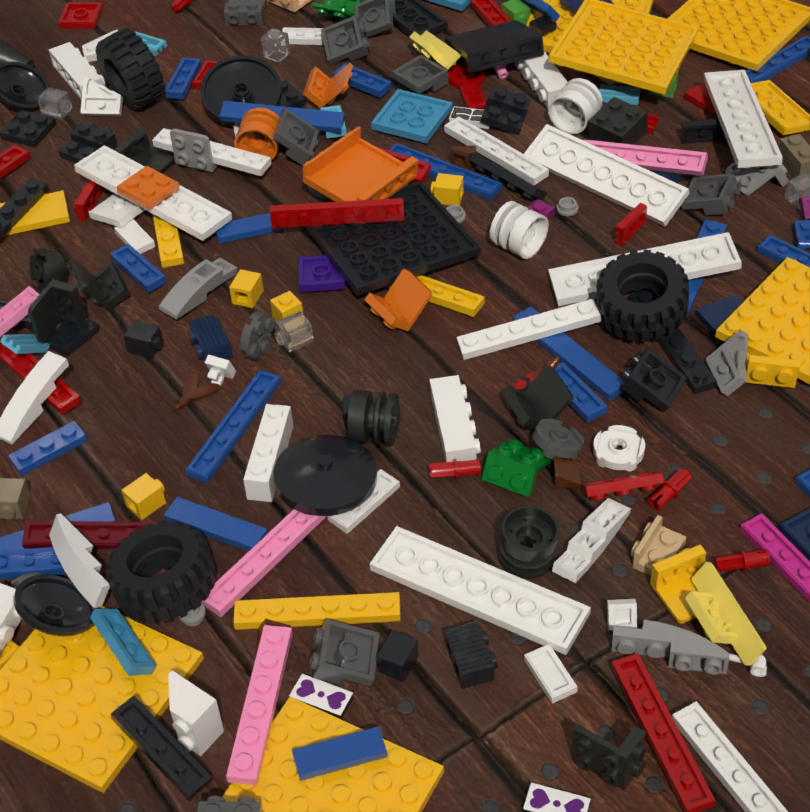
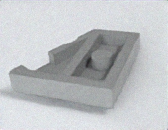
M741 329L706 358L721 392L726 396H729L747 381L748 335Z

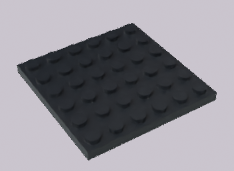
M421 181L402 187L388 198H403L405 221L305 227L357 296L392 285L403 269H407L413 275L419 276L481 255V247Z

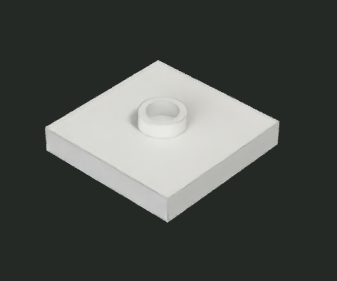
M113 194L90 210L89 215L91 219L123 227L145 211V209L117 194Z

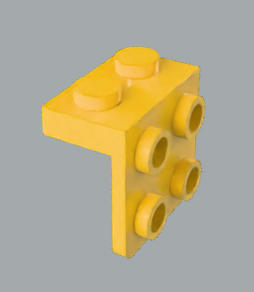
M747 353L746 383L795 388L800 369V360L757 356Z
M701 544L693 548H686L674 556L662 558L652 564L650 585L674 619L680 624L696 618L692 614L691 607L685 597L691 591H698L691 579L705 564L706 551Z

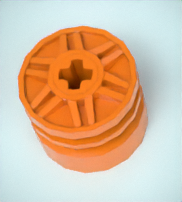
M254 108L247 111L241 120L234 141L235 148L271 157V160H273L280 143L272 138L279 116L266 108Z

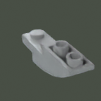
M218 258L213 262L205 259L190 270L170 290L160 303L159 310L175 319L180 318L205 302L209 291L235 276L237 267L222 258Z
M643 620L642 629L614 626L613 652H620L625 655L639 653V655H647L652 658H669L668 668H675L680 671L692 670L712 675L727 674L730 653L691 631L649 620Z

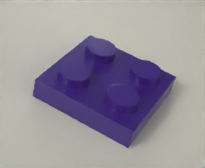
M326 255L298 257L300 292L345 289V279Z

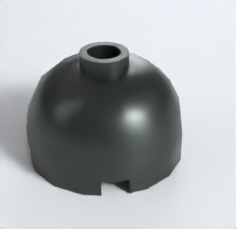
M33 249L35 255H30L29 268L31 280L36 279L38 285L33 286L35 291L41 293L52 279L65 282L70 274V267L68 262H65L64 257L53 249Z

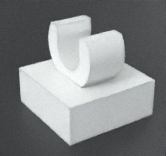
M212 355L207 356L205 364L210 370L207 377L212 379L211 383L221 386L224 377L233 379L236 370L229 360Z
M635 599L607 600V625L609 631L613 630L614 626L637 628V602Z

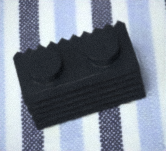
M477 621L444 629L445 645L461 688L465 689L466 687L470 688L472 685H481L483 682H492L494 680V669L498 668L494 652H488L489 640L485 629L480 630Z

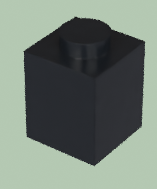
M136 320L133 321L123 335L128 353L152 359L157 351L162 348L164 342L160 326Z
M392 630L377 655L378 672L404 682L419 657L418 640L409 634H401Z

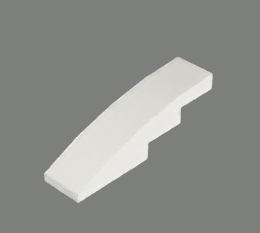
M48 351L31 370L0 417L1 440L13 444L44 411L41 404L56 389L54 381L69 366L66 358Z
M607 498L583 521L582 529L569 541L567 551L554 562L552 572L576 583L608 546L630 514L631 508Z
M61 513L57 514L49 534L54 551L70 580L93 608L103 606L110 586L99 574L102 565L91 555L93 545Z

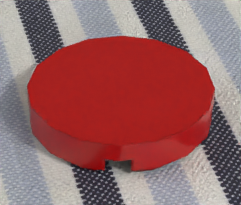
M463 61V64L456 63L448 69L449 85L456 89H459L460 85L476 82L482 85L486 79L484 70L469 73L466 61Z

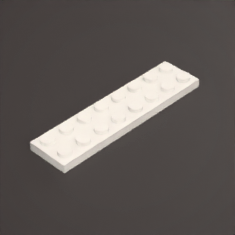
M745 70L704 73L703 80L737 168L748 169L758 166L772 167L774 165H782V154Z
M548 124L545 125L524 153L527 157L548 168L550 173L630 211L640 202L647 205L646 218L664 227L689 195L688 188Z
M105 145L74 165L75 172L202 241L232 220V212L179 185L178 191L151 210L118 194L117 185L145 166Z
M729 232L644 249L651 250V253H656L657 251L664 253L665 257L670 256L676 260V264L679 263L684 268V273L687 274L688 280L742 269L741 259ZM619 255L548 269L557 305L563 306L597 299L596 285L599 274L611 260L616 261Z
M398 526L395 527L370 562V570L543 646L549 644L553 650L567 655L591 613V607Z

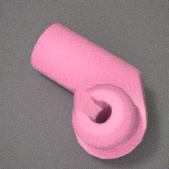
M507 64L494 67L499 79H505L508 76L505 68Z

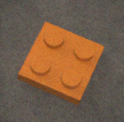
M145 166L117 185L118 194L148 210H151L179 190V182L148 166Z

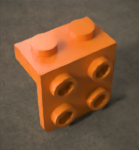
M348 63L331 79L320 69L314 67L310 71L303 95L319 108H323L326 104L330 105L339 93L343 94L349 86L348 80L353 74L351 72L353 65Z
M403 269L385 297L369 293L365 301L371 306L370 310L374 314L384 319L383 323L394 330L399 328L409 331L432 297V291L409 270Z

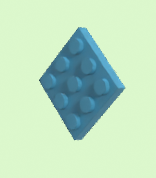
M397 89L371 122V129L428 143L452 111L453 103Z

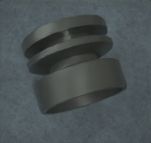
M353 390L347 418L348 439H353L359 443H367L372 432L375 444H381L384 437L385 445H394L400 426L401 415L398 394L390 393L387 399L386 393L380 392L376 403H374L372 391Z
M521 506L511 510L505 516L501 526V539L498 549L499 562L504 570L522 579H535L545 575L552 568L559 537L557 521L552 514L535 506Z

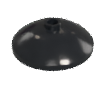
M20 62L0 64L1 101L21 110H34L42 107L47 102L50 95V87L46 78L38 70Z
M54 575L32 576L23 580L17 586L13 596V604L19 616L29 626L42 633L60 637L73 636L87 631L94 624L90 616L94 609L97 608L91 606L69 579Z

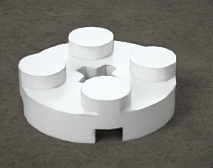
M623 425L610 426L608 431H604L602 434L600 431L594 438L593 453L596 457V463L600 467H607L613 470L634 471L637 468V464L644 457L645 441L631 427ZM617 445L622 446V450H617L615 448H617Z

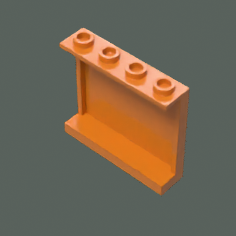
M358 126L303 165V183L335 202L388 199L417 177L418 159L411 156L404 162L398 160L361 139V127Z

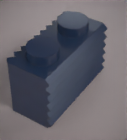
M216 313L189 322L191 330L187 332L191 344L196 343L194 348L198 359H203L205 363L208 355L222 359L233 357L231 343Z

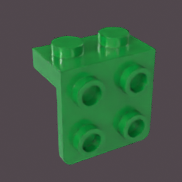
M325 0L324 4L312 2V7L317 9V13L323 14L325 18L334 19V17H338L343 21L355 16L354 5L363 2V0Z
M510 439L488 452L482 480L529 497L533 493L538 471L550 464L552 459L543 455V449H531L523 446L521 441Z

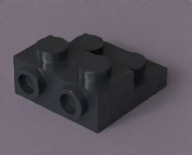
M493 86L480 122L519 135L531 98H528L524 93L516 94L510 92L503 86Z
M82 122L70 132L71 140L58 152L60 158L78 163L104 145L114 150L117 147L115 134L110 128L104 130L98 128L95 123L90 122L87 124Z
M647 348L642 354L637 353L629 363L632 369L628 367L619 379L623 381L620 388L640 402L645 397L665 412L670 407L687 377L651 349Z

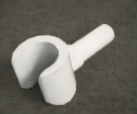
M730 653L729 661L744 664L739 655ZM763 655L750 666V673L756 677L766 676L767 666Z

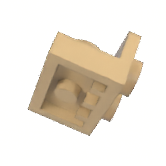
M657 515L653 523L649 522L646 525L641 542L637 540L631 551V556H634L633 568L650 576L652 564L662 558H669L680 553L686 544V536L663 527V517Z

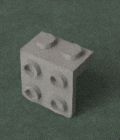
M172 129L170 131L176 164L213 172L218 164L213 163L210 141L206 135L179 129Z
M734 162L725 170L726 174H735L737 182L740 183L741 192L745 196L752 194L772 177L782 187L790 182L785 175L788 171L783 164L772 167L758 166L745 169L737 168Z

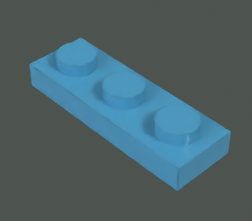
M94 609L90 616L91 620L128 676L151 675L156 665L119 610Z

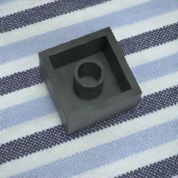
M613 97L588 120L589 139L634 145L648 131V114L640 108Z

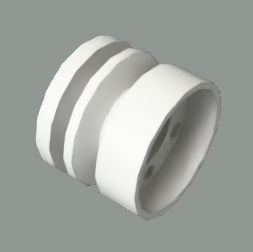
M575 78L567 82L548 106V114L558 129L568 134H578L584 131L588 126V120L601 109L603 99L600 91L593 83L582 78Z
M509 201L496 213L490 228V239L492 243L506 250L510 249V252L524 259H529L543 245L547 236L549 222L547 217L533 210H528L527 207L519 203Z

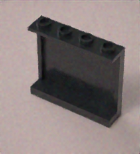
M518 20L444 37L445 44L466 59V67L469 73L544 55L542 35Z

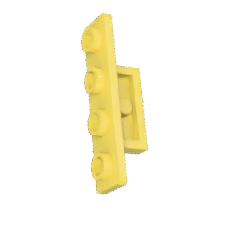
M427 30L421 36L415 31L410 36L414 42L412 46L419 53H422L428 59H433L447 70L454 66L461 56L457 51Z
M705 562L691 579L698 591H691L685 599L691 607L692 614L704 628L707 638L713 643L732 644L744 665L751 666L766 650V645L711 562Z

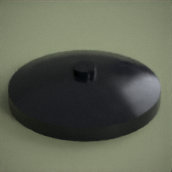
M246 55L229 57L213 65L205 74L200 89L202 103L209 115L215 120L230 126H240L241 123L220 121V113L224 101L278 106L282 96L281 81L276 70L266 61Z
M338 435L311 436L293 443L280 454L273 472L274 485L279 497L291 508L316 516L338 515L359 507L371 496L377 483V465L371 452L359 442Z

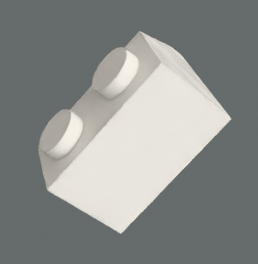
M172 670L168 674L169 705L173 719L172 726L178 736L177 741L188 752L192 750L199 756H202L224 732L217 701Z

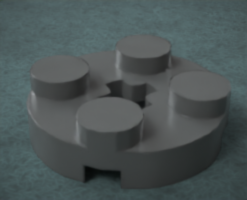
M259 311L252 313L249 317L253 320L250 325L245 324L240 341L241 350L246 353L243 356L253 360L260 358L262 354L269 353L271 349V341L269 340L271 331L275 326L274 318Z
M542 419L539 421L533 431L532 438L543 449L542 453L544 456L550 459H554V457L578 458L584 444V439L578 430L570 426V429L562 426V421L556 419Z

